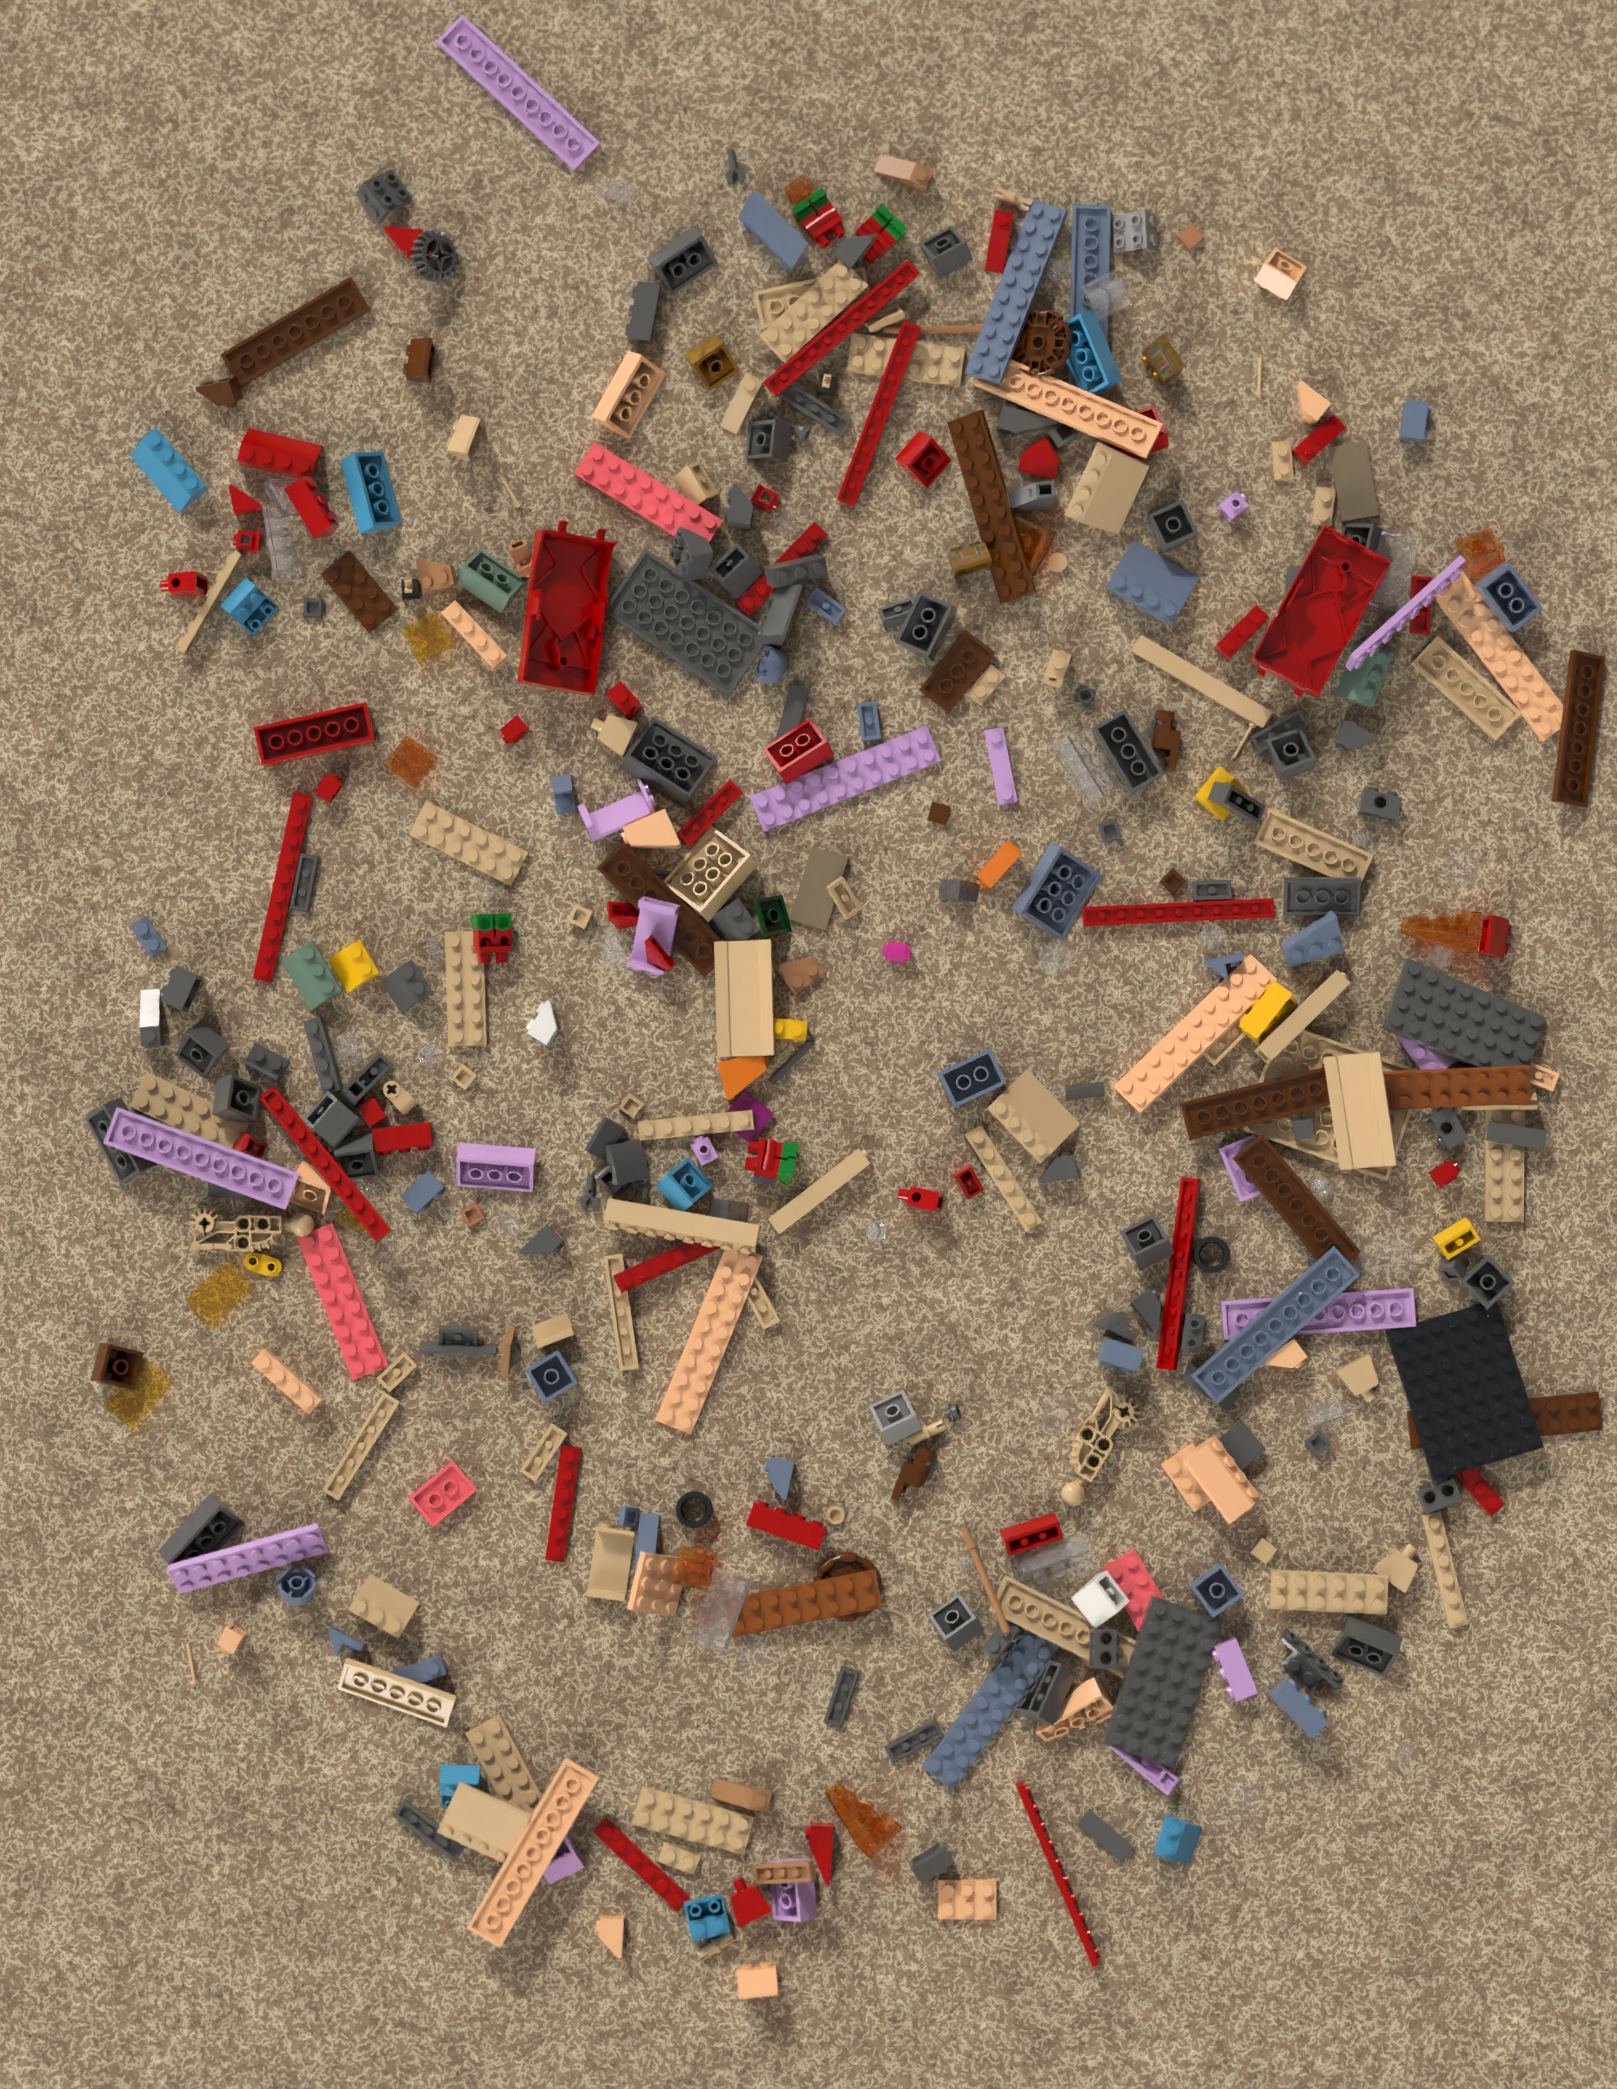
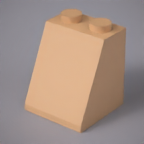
M665 809L622 827L624 832L621 835L624 842L630 845L632 849L681 848L679 839Z

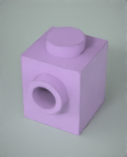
M1236 491L1218 506V509L1230 523L1248 508L1249 505L1247 503L1249 501L1243 493L1239 494Z
M702 1135L693 1140L694 1144L691 1147L701 1166L719 1157L708 1137L704 1138Z

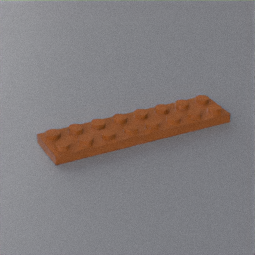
M1529 1065L1384 1071L1389 1110L1530 1104Z
M875 1569L724 1599L732 1638L883 1608Z

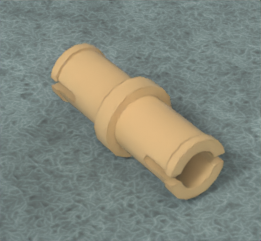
M997 186L996 192L993 195V198L1008 203V206L1012 207L1013 205L1026 212L1030 208L1026 205L1031 206L1032 200L1017 195V192L1012 193Z
M940 1419L928 1426L923 1425L922 1430L908 1436L910 1444L914 1446L925 1439H932V1436L942 1431H946L947 1428L943 1425V1420Z
M731 1933L723 1934L715 1940H710L711 1943L697 1950L696 1953L701 1961L704 1962V1960L715 1953L719 1954L721 1949L735 1942V1939Z

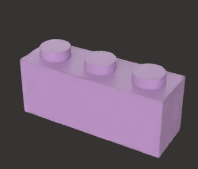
M1233 1637L1216 1644L1212 1654L1215 1661H1219L1222 1668L1219 1669L1222 1679H1227L1229 1684L1226 1687L1229 1697H1234L1237 1702L1257 1694L1258 1691L1237 1639Z

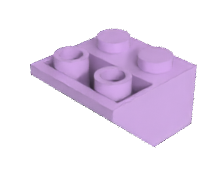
M568 1832L543 1873L549 1884L585 1867Z

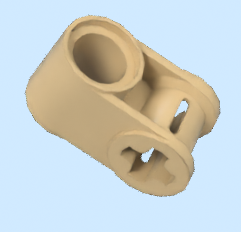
M388 1081L383 1087L385 1096L404 1116L418 1104L411 1094L405 1091L397 1082ZM389 1085H396V1094H388L389 1089L387 1087Z

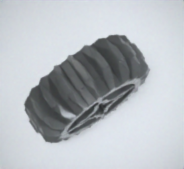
M441 230L424 231L423 234L417 236L418 240L413 241L415 247H412L411 250L414 254L410 257L414 258V262L411 265L417 266L415 272H420V277L426 278V281H445L448 277L453 276L452 272L457 270L455 265L459 263L456 260L459 254L455 250L458 247L453 246L455 240H449L450 235L444 234V231Z

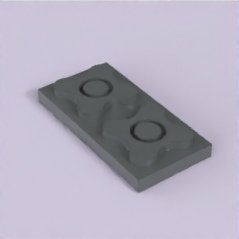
M1284 877L1283 916H1325L1331 910L1336 916H1360L1361 877Z

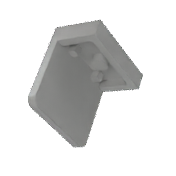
M1141 210L1116 215L1111 218L1114 253L1120 254L1141 249L1149 253L1157 252V218L1154 213Z

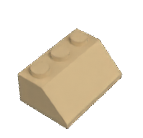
M369 1574L348 1610L399 1639L420 1602Z

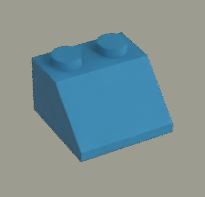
M689 1157L656 1185L668 1201L678 1211L683 1212L714 1186Z
M1165 1814L1153 1852L1156 1855L1173 1861L1190 1864L1202 1826Z

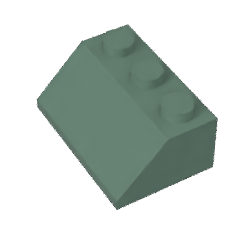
M481 548L462 565L457 575V582L462 588L468 590L501 614L511 604L527 581L524 578H520V575Z
M1354 643L1351 653H1353L1361 644ZM1379 648L1372 657L1368 655L1365 663L1359 669L1354 668L1350 672L1345 667L1335 697L1371 710L1376 702L1393 653Z
M314 941L297 949L282 961L310 1011L344 992Z

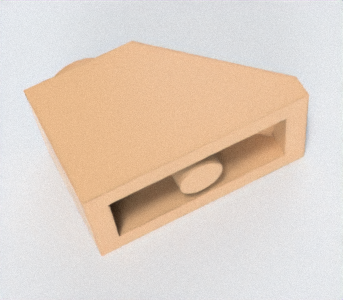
M1302 380L1298 383L1297 394L1300 414L1303 415L1302 419L1309 424H1316L1331 403Z
M1290 1338L1263 1364L1286 1368L1296 1367L1297 1369L1305 1363L1304 1359L1308 1356L1295 1339Z
M230 1623L224 1629L217 1645L220 1646V1650L225 1654H235L248 1633Z
M601 1915L600 1920L596 1922V1932H600L599 1938L618 1959H622L624 1916Z

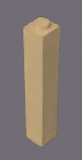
M1336 970L1256 1048L1255 1052L1269 1064L1349 986L1348 976Z
M857 1149L768 1218V1221L781 1234L871 1164L868 1161L871 1157L865 1150Z

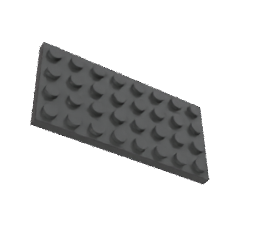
M647 549L643 551L608 603L607 616L727 697H730L764 647V644L759 643L760 636L757 633L760 626L693 580L684 581L678 570Z
M1407 958L1401 969L1382 1029L1471 1067L1530 1066L1546 1017Z
M1151 1595L1102 1744L1175 1768L1212 1657V1651H1214V1646L1216 1645L1224 1620L1216 1617L1213 1618L1210 1615Z

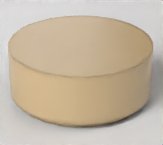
M1054 553L1049 557L1048 566L1053 572H1061L1067 566V558L1062 553Z
M833 1505L826 1511V1519L830 1524H841L845 1519V1512L842 1507Z

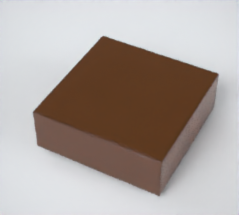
M932 802L927 821L946 825L951 806Z
M1172 868L1159 883L1174 895L1186 880Z

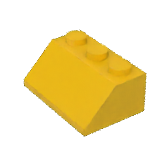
M1276 981L1266 986L1263 996L1260 1000H1255L1251 1007L1252 1010L1245 1014L1239 1022L1240 1029L1257 1045H1260L1277 1029L1279 1022H1283L1298 1004L1294 995Z

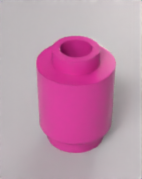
M888 941V945L883 947V956H886V960L904 962L910 959L911 946H907L906 943Z

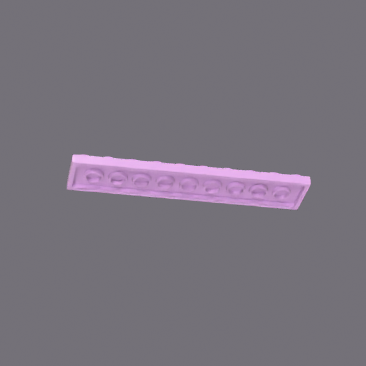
M463 15L436 41L439 47L574 172L601 145L590 132Z
M925 726L802 775L788 785L782 783L752 795L750 799L762 829L766 832L939 763L941 759L928 727Z
M118 1107L103 1144L285 1210L288 1207L300 1175L297 1172Z
M1404 1288L1340 1293L1295 1335L1416 1327L1414 1289ZM1277 1297L1221 1301L1224 1340H1229Z

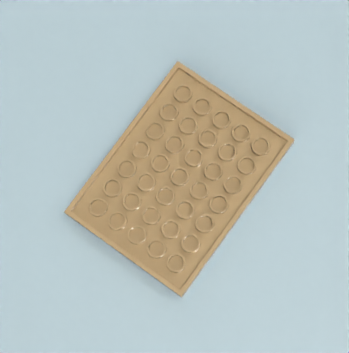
M1303 1030L1269 1064L1265 1062L1258 1083L1324 1067V1057L1366 1052ZM1381 1057L1383 1071L1417 1070ZM1330 1105L1242 1128V1131L1256 1136L1263 1134L1266 1139L1339 1164ZM1412 1109L1389 1110L1396 1156ZM1312 1119L1315 1138L1295 1140L1292 1121ZM1393 1166L1355 1168L1353 1170L1388 1181Z

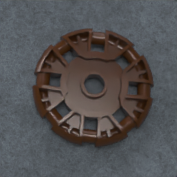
M1035 309L1028 314L1019 338L1021 339L1020 345L1017 343L1011 360L1028 366L1029 372L1021 368L1019 369L1029 376L1038 374L1039 377H1045L1057 372V368L1060 365L1063 366L1070 355L1072 332L1069 324L1063 321L1064 317L1056 311ZM1042 318H1044V323H1040ZM1029 323L1031 327L1026 330L1025 326ZM1058 325L1059 328L1054 330L1053 327ZM1042 338L1043 344L1041 347L1037 348L1036 341L1037 339ZM1058 340L1063 341L1062 347H1058ZM1035 362H1039L1038 368L1035 367Z
M840 1552L837 1556L828 1557L818 1567L819 1571L813 1581L824 1579L825 1574L836 1577L875 1569L880 1594H882V1580L877 1574L878 1569L868 1558L860 1557L858 1553ZM842 1562L844 1568L837 1570L835 1564ZM854 1562L861 1565L859 1571L852 1568ZM873 1610L835 1618L842 1622L856 1621L859 1617H866Z

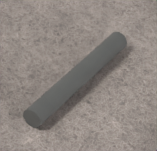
M808 1039L768 1081L774 1085L814 1044Z

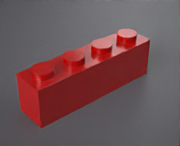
M758 1500V1503H753L746 1522L747 1526L819 1551L826 1532L823 1522L814 1519L812 1522L806 1521V1517L795 1513L794 1516L787 1514L788 1510L778 1506L775 1510L769 1507V1503Z

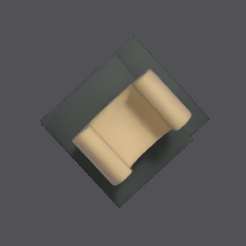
M820 374L816 394L833 397L837 377H832L829 374Z
M401 579L402 600L420 599L418 579Z

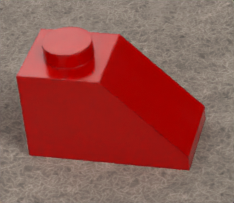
M385 227L386 235L404 255H407V258L414 259L410 257L414 254L411 250L412 247H415L413 241L418 240L417 236L423 234V229Z

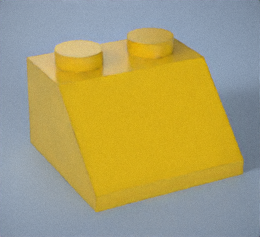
M1219 766L1193 798L1220 820L1224 821L1230 812L1208 800L1214 782L1231 784L1244 793L1247 791L1232 775Z
M360 939L329 959L347 993L381 974Z

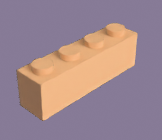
M456 600L441 612L442 616L494 671L509 659L505 652Z
M264 1348L252 1361L251 1364L307 1414H311L324 1400L269 1349Z

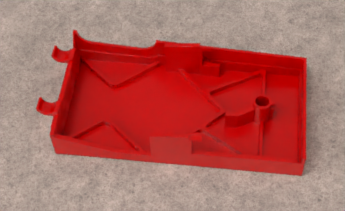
M561 520L558 523L557 531L550 529L535 531L517 683L586 696L595 695L609 603L607 584L612 552L617 542L605 541L607 530L601 528L597 530L596 539L567 533L566 527L569 522Z
M1324 525L1249 661L1259 667L1256 673L1264 677L1266 672H1269L1296 687L1294 694L1302 697L1305 692L1317 699L1346 644L1357 629L1367 606L1392 561Z

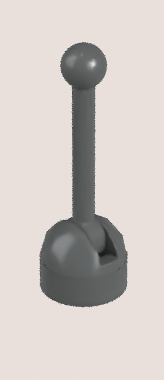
M772 411L768 412L767 417L769 419H777L789 423L775 416L774 412ZM792 424L791 427L795 430L796 437L802 441L806 440V434L809 435L811 427L804 424L797 427Z

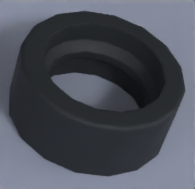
M1206 1237L1195 1245L1193 1259L1200 1270L1207 1273H1216L1228 1265L1230 1250L1222 1239ZM1214 1243L1221 1248L1223 1258L1218 1265L1208 1266L1202 1262L1200 1252L1205 1245Z
M687 1492L677 1502V1518L686 1527H702L711 1518L712 1503L708 1496L702 1492ZM697 1498L704 1503L706 1511L700 1520L691 1521L683 1514V1505L687 1500Z

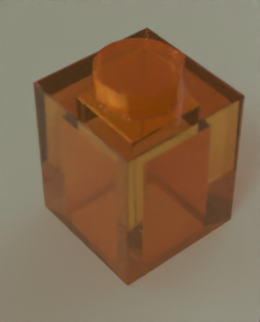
M801 175L784 187V193L795 206L813 194L814 185L809 178L805 179Z

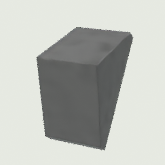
M940 879L939 899L977 902V883L964 880Z
M610 1165L594 1177L614 1199H617L629 1188L626 1183L620 1185L613 1184L612 1167Z
M710 1198L708 1216L746 1222L748 1203Z
M1122 1310L1095 1319L1094 1323L1128 1340L1131 1339Z

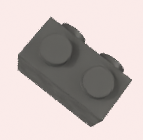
M1007 1621L1011 1631L1009 1634L1004 1635L999 1625L982 1647L985 1652L1001 1663L1010 1656L1013 1648L1020 1643L1025 1634V1631Z

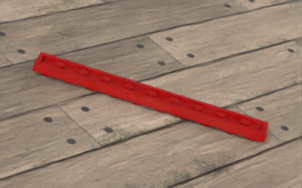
M909 260L904 262L767 378L763 384L776 398L920 276L918 270Z
M903 320L836 500L838 502L855 507L920 333V326Z
M293 792L253 979L273 982L299 856L313 799L311 795Z
M1274 898L1082 907L1083 926L1274 918Z
M273 1086L259 1099L372 1238L378 1243L392 1231L389 1225L278 1089Z
M1181 1177L1172 1243L1175 1254L1171 1255L1156 1368L1177 1371L1201 1179Z
M1023 1781L1015 1785L1092 1967L1099 1965L1098 1958L1101 1956L1097 1947H1092L1090 1940H1093L1089 1928L1085 1930L1082 1922H1085V1918L1081 1910L1077 1912L1075 1904L1078 1903L1074 1892L1069 1893L1067 1888L1070 1885L1066 1874L1063 1876L1059 1868L1063 1866L1059 1857H1054L1052 1850L1055 1847L1051 1838L1047 1839L1044 1832H1047L1043 1820L1039 1822L1037 1814L1040 1813L1036 1802L1031 1803L1029 1798L1032 1795L1028 1784L1024 1786Z

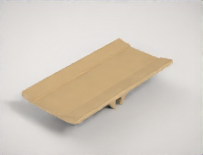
M771 939L714 942L717 1057L775 1055Z
M1381 1052L1324 1057L1340 1171L1377 1166H1397Z

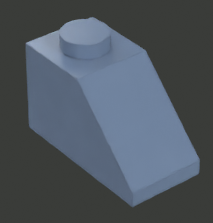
M771 1457V1461L767 1460L765 1471L768 1472V1478L782 1500H786L794 1461Z

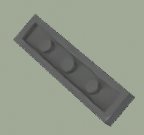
M791 384L778 395L779 399L840 438H843L852 424V420L795 384Z
M323 1016L303 1021L323 1095L327 1091L331 1094L341 1091L343 1086Z
M406 1798L393 1814L453 1862L456 1861L466 1847L437 1833L440 1825Z

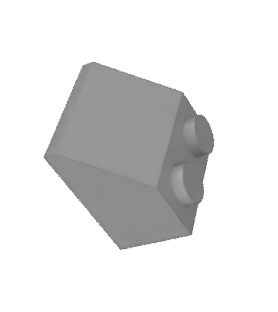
M904 1390L869 1406L887 1446L922 1430Z

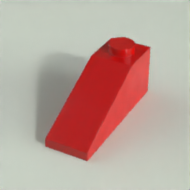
M995 210L984 271L1003 274L1014 213Z
M1334 414L1331 415L1293 450V455L1306 466L1344 431L1346 426Z
M810 1822V1827H806L805 1839H809V1846L825 1884L830 1885L834 1826L833 1824Z

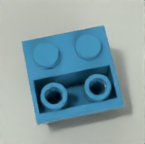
M247 578L220 605L253 636L279 609L273 601Z
M441 1765L439 1782L441 1807L448 1808L459 1782L480 1791V1765Z
M722 1894L684 1902L692 1941L730 1933L731 1928Z

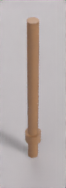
M983 323L966 326H920L919 334L975 333V335H979ZM885 326L884 334H899L901 326Z
M964 1527L961 1529V1532L966 1541L965 1547L972 1556L1003 1634H1009L1011 1631L978 1553L976 1540H973L969 1528Z

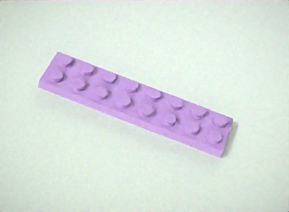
M1461 555L1351 653L1345 667L1350 672L1354 668L1359 669L1365 663L1368 655L1372 657L1379 650L1378 647L1382 643L1386 644L1391 640L1396 630L1399 632L1406 626L1409 618L1413 620L1420 613L1419 610L1423 605L1427 607L1434 600L1433 597L1436 594L1440 595L1447 589L1450 581L1454 583L1461 576L1460 573L1464 570L1463 565L1466 560Z
M318 1523L169 1564L168 1571L181 1594L329 1552Z

